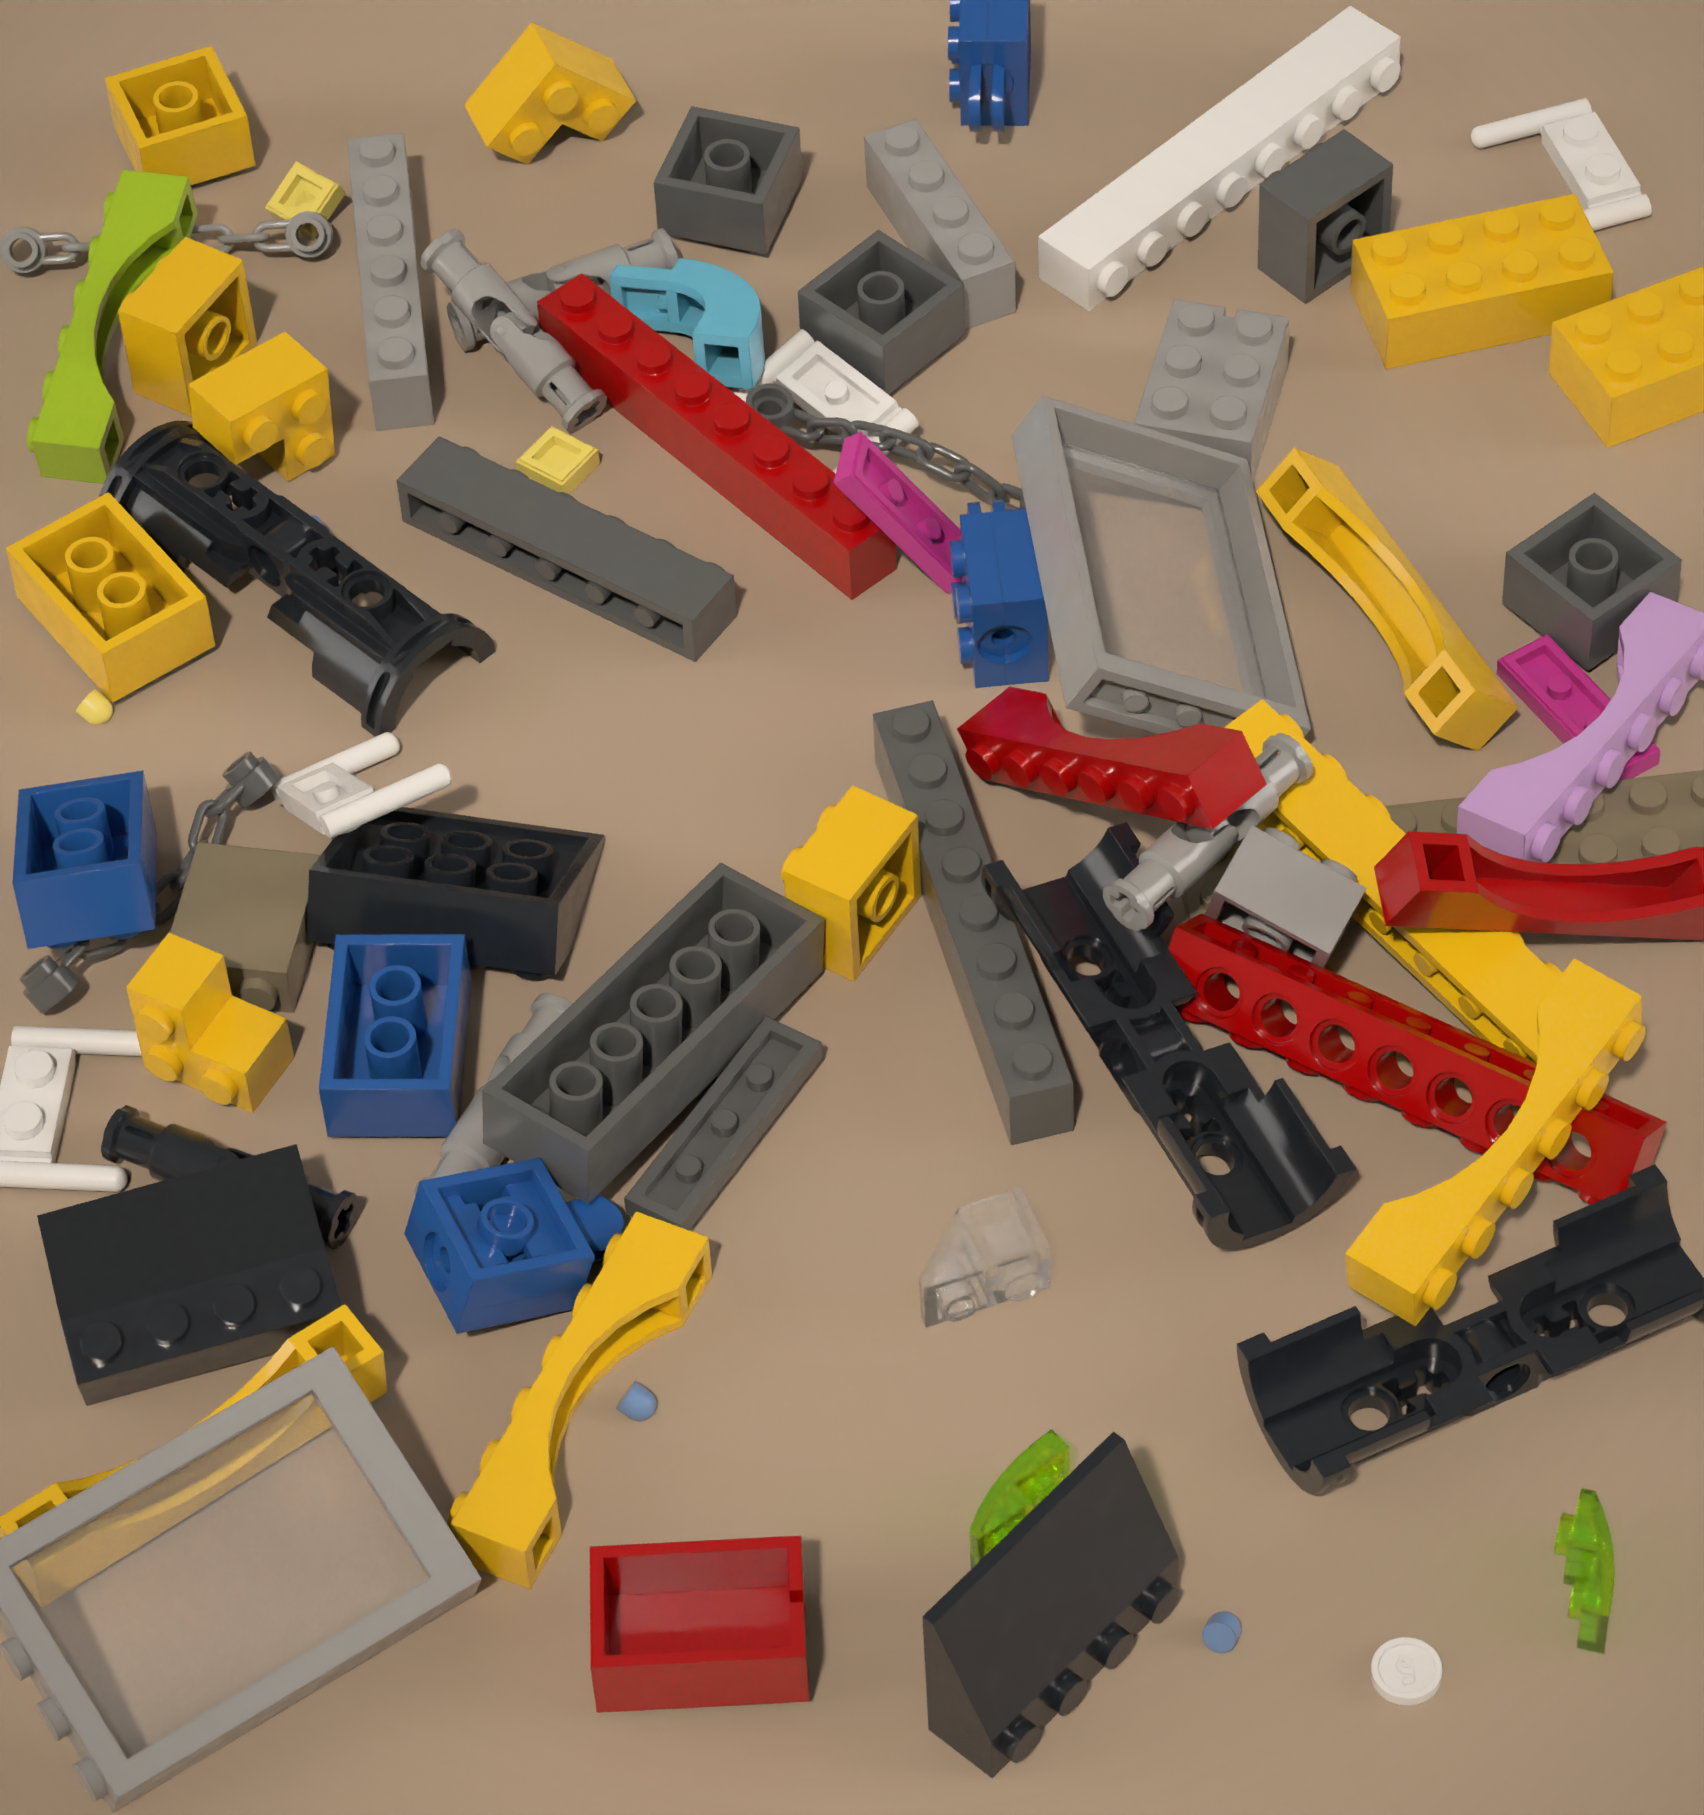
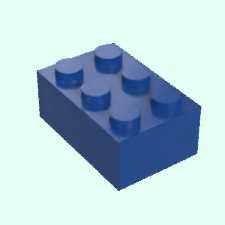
M144 771L19 789L12 884L27 948L47 946L52 949H63L83 940L109 936L114 939H127L140 934L142 931L154 930L156 917L157 831Z
M465 934L336 935L319 1082V1094L327 1137H447L460 1118L472 986Z

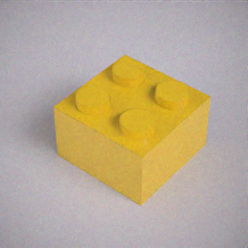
M212 46L105 78L114 128L135 171L188 176L190 184L194 185L256 166L247 114Z
M184 237L169 255L160 259L155 270L135 292H131L125 297L121 307L118 309L134 393L191 417L188 383L246 353L257 344L243 260L187 237Z
M854 785L849 788L837 805L831 804L823 811L815 832L802 848L795 847L789 853L781 871L785 897L825 919L823 968L854 982L922 896L918 815Z

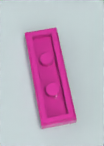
M862 432L845 438L834 484L947 594L951 593V583L962 582V577H952L949 541L960 540V528Z
M1548 634L1497 660L1496 674L1563 744L1579 735L1595 721L1611 700ZM1651 741L1645 751H1636L1625 764L1619 780L1634 778L1658 765L1660 749Z

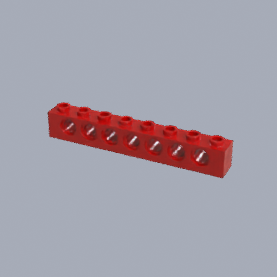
M1202 913L1174 928L1168 949L1197 991L1190 1001L1175 1006L1183 1019L1198 1023L1210 1022L1229 1031V1037L1240 1045L1256 1049L1267 1048L1286 1057V1063L1297 1071L1312 1075L1324 1074L1343 1083V1089L1350 1095L1367 1101L1381 1100L1400 1109L1401 1115L1409 1122L1428 1128L1438 1126L1460 1136L1459 1141L1462 1145L1482 1154L1508 1129L1514 1119L1513 1105L1521 1107L1526 1099L1536 1070L1537 1063ZM1225 974L1231 976L1237 983L1239 999L1227 990L1224 980ZM1282 1000L1287 1001L1294 1008L1297 1016L1296 1024L1291 1023L1284 1016L1281 1008ZM1339 1025L1351 1033L1355 1044L1354 1051L1347 1048L1340 1040L1338 1033ZM1396 1052L1404 1054L1409 1059L1413 1068V1077L1401 1071L1396 1061ZM1455 1078L1460 1079L1469 1087L1472 1103H1468L1458 1096L1454 1087ZM1603 1094L1594 1108L1591 1110L1581 1109L1571 1123L1570 1136L1561 1152L1552 1160L1545 1157L1533 1172L1534 1179L1541 1181L1556 1180L1578 1190V1196L1583 1201L1589 1204L1598 1202L1628 1189L1629 1175L1652 1166L1667 1122ZM1572 1132H1577L1586 1138L1591 1148V1157L1584 1156L1575 1148L1572 1141Z

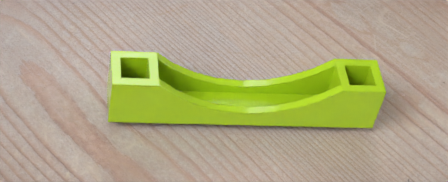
M122 169L115 192L110 191L106 195L103 209L104 225L100 236H93L90 242L88 254L89 269L85 280H79L74 290V314L70 325H64L60 331L58 340L59 358L55 370L48 371L44 378L42 390L43 405L39 417H32L28 426L27 447L30 452L35 454L41 477L104 484L111 469L118 460L124 435L115 402L105 387L104 367L109 343L119 323L118 309L121 307L125 297L129 293L136 291L155 270L157 263L162 257L169 255L184 237L190 238L198 213L188 176Z

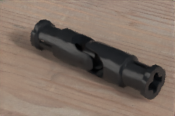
M129 1105L117 1109L111 1116L104 1130L101 1145L102 1157L112 1163H117L121 1160L128 1161L148 1169L150 1176L158 1181H164L254 1156L235 1148L223 1149L218 1147L203 1134L178 1124H169L165 1127L141 1118L139 1111ZM305 1174L324 1245L331 1249H336L346 1241L353 1229L359 1207L358 1196L347 1190L337 1194L311 1184L309 1177Z

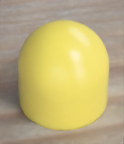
M94 689L82 701L76 713L90 724L101 725L110 720L113 714V707L103 694Z

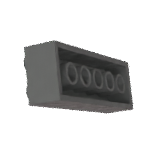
M720 862L482 1090L483 1144L515 1162L541 1157L556 1186L589 1204L728 1066L766 1016L775 1019L822 973L825 919Z

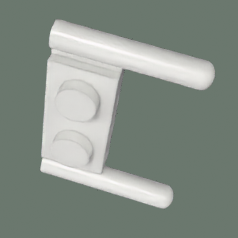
M1587 98L1480 125L1471 132V141L1479 149L1540 133L1542 136L1541 143L1572 194H1576L1593 231L1651 216L1652 208L1648 196L1641 194L1640 183L1596 112H1592Z
M803 329L799 330L765 360L764 370L755 385L756 387L762 384H777L786 388L791 393L794 403L807 413L818 418L839 417L850 422L861 420L895 428L909 434L919 426L918 420L908 409H901L894 398L821 342H815ZM733 388L731 391L746 402V397L752 389ZM834 426L826 428L835 435H840L843 427ZM857 429L858 433L862 432L870 441L880 443L879 433ZM897 439L895 445H898L902 440ZM887 450L882 451L885 455L889 453Z
M385 732L280 778L270 789L279 806L284 805L285 810L321 834H326L329 839H332L448 787L452 781V774L446 765L438 763L377 791H373L370 785L352 774L398 753V739L394 734Z
M14 1026L11 1036L12 1046L8 1048L0 1084V1187L119 1192L123 1190L127 1183V1174L121 1166L56 1163L76 1068V1054L142 1056L136 1030Z

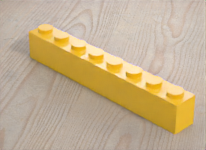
M1263 699L1226 725L1224 728L1243 732L1254 758L1262 753V746L1265 740L1277 733H1283L1298 741L1312 761V776L1305 782L1297 785L1292 784L1278 797V807L1257 827L1262 831H1265L1268 827L1278 829L1299 843L1300 852L1322 863L1323 859L1334 860L1353 871L1357 876L1356 882L1367 889L1352 917L1479 1038L1537 1063V1005L1561 976L1562 971L1550 962L1543 963L1525 946L1519 932L1385 926L1374 866L1406 833L1391 820L1390 814L1383 803L1373 795L1365 796L1348 780L1343 767L1334 757L1329 754L1322 755L1304 738L1302 730L1290 716L1284 713L1279 715Z

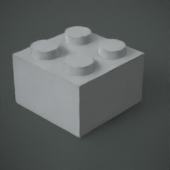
M1251 825L1214 890L1205 915L1324 968L1367 888L1357 883L1356 874L1341 863L1330 859H1323L1322 863L1300 852L1299 843L1288 834L1270 827L1262 831Z

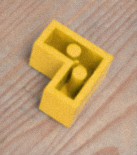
M531 22L464 106L488 148L528 165L561 124L603 141L636 102V99L613 59Z
M285 331L188 383L193 428L235 465L258 454L285 480L290 481L335 456L328 369Z
M168 933L126 987L144 1067L164 1081L173 1082L176 1080L202 1091L205 1096L218 1104H232L254 1113L294 1059L287 1018L232 996L224 955Z

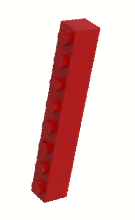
M579 274L537 301L540 329L558 340L576 361L575 370L593 390L600 389L606 394L607 404L851 600L855 599L897 570L896 544L834 484L836 473L584 274Z

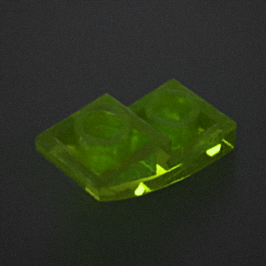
M1052 1429L1015 1458L986 1494L969 1529L971 1569L1070 1474L1069 1446Z
M1581 1488L1575 1515L1562 1512L1554 1554L1566 1556L1563 1584L1573 1586L1567 1618L1580 1620L1577 1648L1604 1654L1613 1598V1546L1607 1519L1596 1492Z

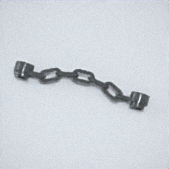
M777 384L758 385L746 397L748 405L788 436L808 442L843 444L845 438L858 433L857 429L879 433L880 443L871 442L881 451L887 450L896 455L918 462L926 470L949 481L960 482L990 505L991 500H1005L1006 493L1020 497V507L1004 502L1005 511L1026 509L1021 488L998 482L978 466L970 463L962 455L939 444L929 443L921 437L861 420L850 422L839 417L818 418L809 413L794 409L791 393L786 388ZM793 418L807 422V432L790 427ZM825 427H843L840 435H823ZM899 439L919 446V448L915 452L895 445V443ZM934 452L958 463L954 468V473L930 461L933 459ZM971 473L991 487L988 492L969 479Z
M249 751L235 760L224 771L222 776L228 782L225 790L215 800H205L198 806L188 837L190 851L176 871L168 872L156 883V896L168 884L171 890L182 888L183 891L198 843L197 840L204 816L213 818L218 815V822L211 843L221 844L228 819L226 808L234 800L242 808L251 805L278 781L280 775L263 756L257 759ZM207 840L199 841L203 843H209ZM182 891L161 914H156L155 924L164 923L177 911ZM157 902L156 913L160 910L161 907L160 904ZM128 938L118 939L113 944L88 951L86 949L90 945V939L83 940L70 946L56 961L49 955L42 957L20 977V981L26 987L23 994L40 1013L48 1011L65 998L78 984V977L69 968L78 958L92 960L116 953L124 948Z

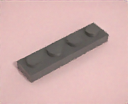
M766 1016L624 1197L626 1214L633 1217L635 1212H639L690 1230L823 1058L821 1041Z

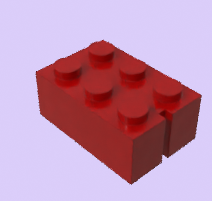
M801 1535L589 1546L590 1669L597 1713L809 1702L806 1593Z

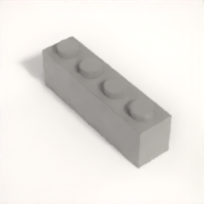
M917 119L864 136L867 188L908 249L964 284L965 330L1015 313V261Z

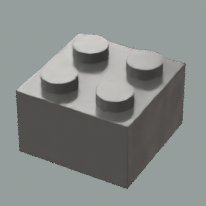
M691 106L653 182L658 229L663 228L668 235L767 254L803 178L800 127Z
M1343 129L1325 142L1314 145L1305 155L1287 167L1270 174L1264 182L1259 184L1257 269L1304 304H1307L1351 274L1352 240L1390 232L1393 164Z
M880 230L874 232L797 291L800 330H805L815 342H821L888 395L966 334L964 284Z
M1594 492L1506 552L1502 603L1541 634H1548L1570 657L1589 671L1618 650L1619 626L1650 592L1677 602L1682 559Z

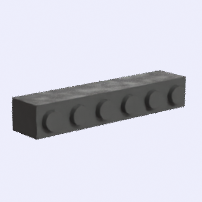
M439 436L396 480L403 522L691 661L696 662L737 617L734 575L726 572L721 566L698 559L677 549L667 540L656 539L627 525L616 516H607L578 502L567 493L557 492L533 481L521 471L508 469L481 456L470 447H461Z

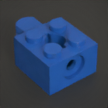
M950 0V22H959V26H948V60H951L952 64H959V68H950L949 101L960 102L961 126H969L970 132H981L982 126H992V132H1004V126H1028L1031 68L1030 0Z
M1004 499L991 500V512L984 513L981 512L980 502L967 503V514L960 515V540L949 541L952 577H962V582L951 583L954 619H958L959 623H966V627L957 628L960 664L972 663L975 688L1048 681L1047 611L1026 509L1005 511Z
M540 1157L420 1181L404 1235L455 1332L459 1334L573 1310L577 1295L586 1284L592 1264L603 1262L606 1247L612 1236L616 1233L622 1234L624 1220L621 1211L616 1205L603 1196H596L589 1204L580 1199L565 1202Z

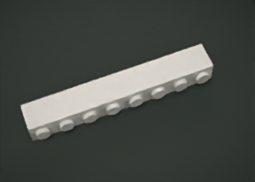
M1352 6L1347 7L1039 235V279L1087 311H1091L1106 298L1117 295L1126 283L1146 268L1158 264L1166 253L1186 238L1198 234L1207 222L1227 207L1235 206L1247 192L1265 180L1270 174L1279 171L1283 165L1304 149L1312 148L1324 134L1340 122L1352 118L1360 107L1380 92L1389 90L1396 80L1399 79L1401 69L1399 64L1401 36Z

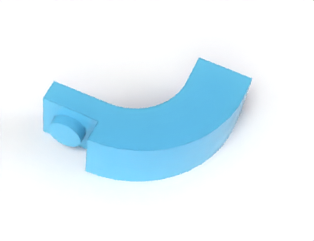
M679 258L672 269L628 265L615 266L609 276L611 296L653 330L676 332L691 336L693 339L695 363L724 386L753 389L764 370L765 352L760 301L754 288L746 280L720 266Z

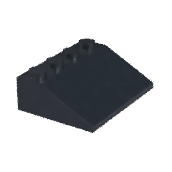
M401 807L367 822L351 832L334 837L309 869L307 941L327 943V946L334 950L336 935L465 934L470 970L482 969L488 966L509 969L515 975L527 979H539L548 975L555 976L571 952L604 847V835Z
M297 1144L37 1215L61 1325L76 1383L86 1406L274 1354L287 1339L341 1306Z
M1114 1431L922 1616L928 1730L992 1779L1010 1761L1018 1763L1023 1760L1036 1745L1040 1731L1057 1714L1061 1716L1069 1714L1083 1698L1087 1684L1104 1667L1108 1670L1116 1667L1128 1654L1134 1637L1150 1621L1154 1624L1161 1622L1171 1612L1179 1598L1178 1555L1125 1440Z

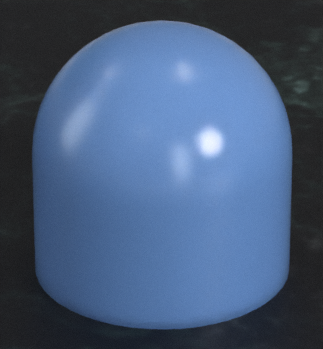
M634 1381L619 1401L616 1409L631 1420L645 1421L654 1414L656 1399L648 1389Z
M1227 1611L1213 1614L1202 1631V1639L1205 1645L1217 1653L1231 1651L1241 1634L1239 1619Z

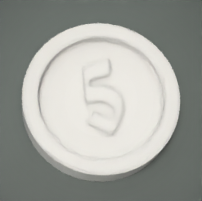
M1411 1637L1389 1640L1381 1645L1373 1656L1371 1663L1372 1684L1376 1691L1389 1702L1403 1706L1421 1704L1433 1697L1440 1687L1442 1680L1441 1659L1435 1649L1422 1640Z

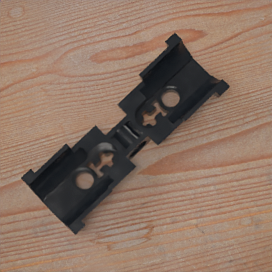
M183 420L167 422L142 435L121 455L111 469L101 489L99 497L109 492L183 573H185V558H187L225 587H228L242 575L249 572L279 594L281 598L271 605L267 618L314 652L312 677L361 713V727L374 737L385 732L391 733L396 729L398 706L407 686L413 679L412 671L449 643L453 647L457 646L479 663H482L496 652L492 639L484 630L474 625L462 615L439 613L399 582L333 536L329 529L284 496L275 494L229 461L193 428L192 422ZM203 473H210L219 477L215 483L206 487H195L188 483L193 477ZM232 501L238 507L235 511H233ZM369 592H376L384 596L379 603L368 607L352 603V600L361 593L366 595Z
M1127 822L1108 827L1098 845L1083 860L1070 868L1065 877L1023 890L1003 860L983 865L981 882L987 895L992 899L993 904L1002 916L1018 921L1040 955L1042 963L1097 1046L1103 1063L1134 1111L1142 1116L1194 1197L1192 1204L1193 1215L1213 1245L1223 1249H1241L1272 1240L1310 1219L1341 1192L1353 1176L1356 1167L1341 1145L1331 1149L1328 1147L1283 1078L1275 1080L1270 1090L1264 1095L1230 1042L1203 1051L1175 1006L1190 1001L1197 991L1160 937L1175 915L1168 903L1165 901L1154 912L1153 922L1146 929H1140L1139 931L1131 930L1118 922L1106 906L1103 898V888L1111 881L1118 878L1124 879L1139 865V860L1135 854L1141 843ZM1073 957L1089 958L1099 966L1101 972L1092 976L1080 974L1072 968L1068 960ZM1190 1114L1192 1117L1190 1123L1184 1115ZM1203 1154L1218 1156L1226 1162L1230 1172L1224 1175L1210 1174L1202 1169L1196 1157Z
M1656 1164L1629 1175L1628 1189L1554 1220L1553 1235L1555 1247L1488 1275L1491 1291L1499 1302L1449 1324L1443 1325L1430 1307L1416 1326L1396 1315L1362 1330L1361 1313L1356 1306H1353L1272 1342L1263 1332L1237 1343L1239 1369L1252 1411L1273 1454L1294 1483L1309 1494H1318L1325 1491L1329 1485L1336 1486L1347 1481L1351 1473L1352 1464L1368 1459L1461 1417L1476 1415L1537 1388L1543 1381L1633 1343L1690 1316L1704 1321V1278L1680 1246L1681 1238L1675 1226L1668 1200V1181ZM1606 1304L1619 1308L1626 1318L1618 1325L1602 1326L1595 1323L1589 1317L1588 1312L1595 1306ZM1570 1320H1574L1575 1327L1569 1329ZM1425 1386L1431 1394L1421 1393L1417 1395V1388ZM1407 1405L1406 1415H1402L1400 1408ZM1374 1408L1381 1411L1387 1417L1388 1422L1377 1430L1368 1431L1356 1427L1349 1417L1359 1409Z

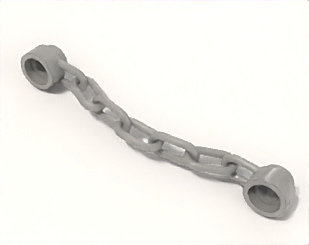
M312 211L301 212L291 220L260 222L255 226L252 233L233 234L232 230L224 224L194 225L191 233H223L224 235L218 236L217 240L219 243L225 244L212 248L225 253L232 249L234 243L253 242L255 247L262 252L293 251L295 254L306 258L322 255L329 249L333 241V229L329 220L322 214ZM306 223L313 224L319 233L317 242L311 246L302 244L298 238L300 227ZM17 227L8 231L2 238L0 257L5 266L17 273H30L38 270L43 265L66 264L74 261L80 251H89L90 242L79 243L74 235L67 232L40 233L30 227ZM286 229L287 243L265 244L262 241H268L270 235L269 233H262V231ZM190 237V239L197 241L196 237ZM19 239L27 240L32 247V254L26 261H19L13 254V245ZM67 241L69 243L63 244L62 250L70 253L67 255L48 256L47 242Z

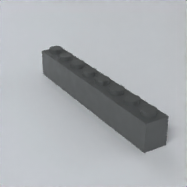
M931 700L874 713L875 763L889 802L918 815L921 893L1010 1145L1074 1131L1073 1081L1015 922L999 913L992 899L987 895L982 886L981 872L983 865L993 862L934 701Z

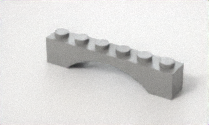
M404 133L347 139L368 379L376 431L435 425L416 254L412 191Z

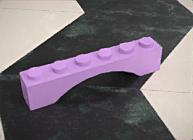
M1650 592L1619 626L1616 668L1619 684L1615 695L1601 715L1579 735L1550 752L1521 763L1491 769L1458 806L1457 834H1467L1480 845L1502 855L1527 861L1548 862L1554 855L1560 838L1573 824L1580 825L1585 820L1594 799L1605 787L1610 789L1618 782L1629 759L1636 751L1643 752L1647 749L1655 735L1656 728L1668 715L1675 716L1680 711L1687 693L1699 679L1704 681V613Z

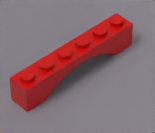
M1010 686L957 728L967 749L965 753L966 760L970 768L982 780L1208 829H1214L1267 785L1246 738L1240 730L1200 723L1176 731L1140 738L1102 739L1085 737L1067 731L1062 727L1046 693Z
M1408 831L1374 866L1385 926L1704 940V847L1696 846L1664 855L1630 861L1598 864H1554L1527 861L1502 855L1480 845L1467 834Z

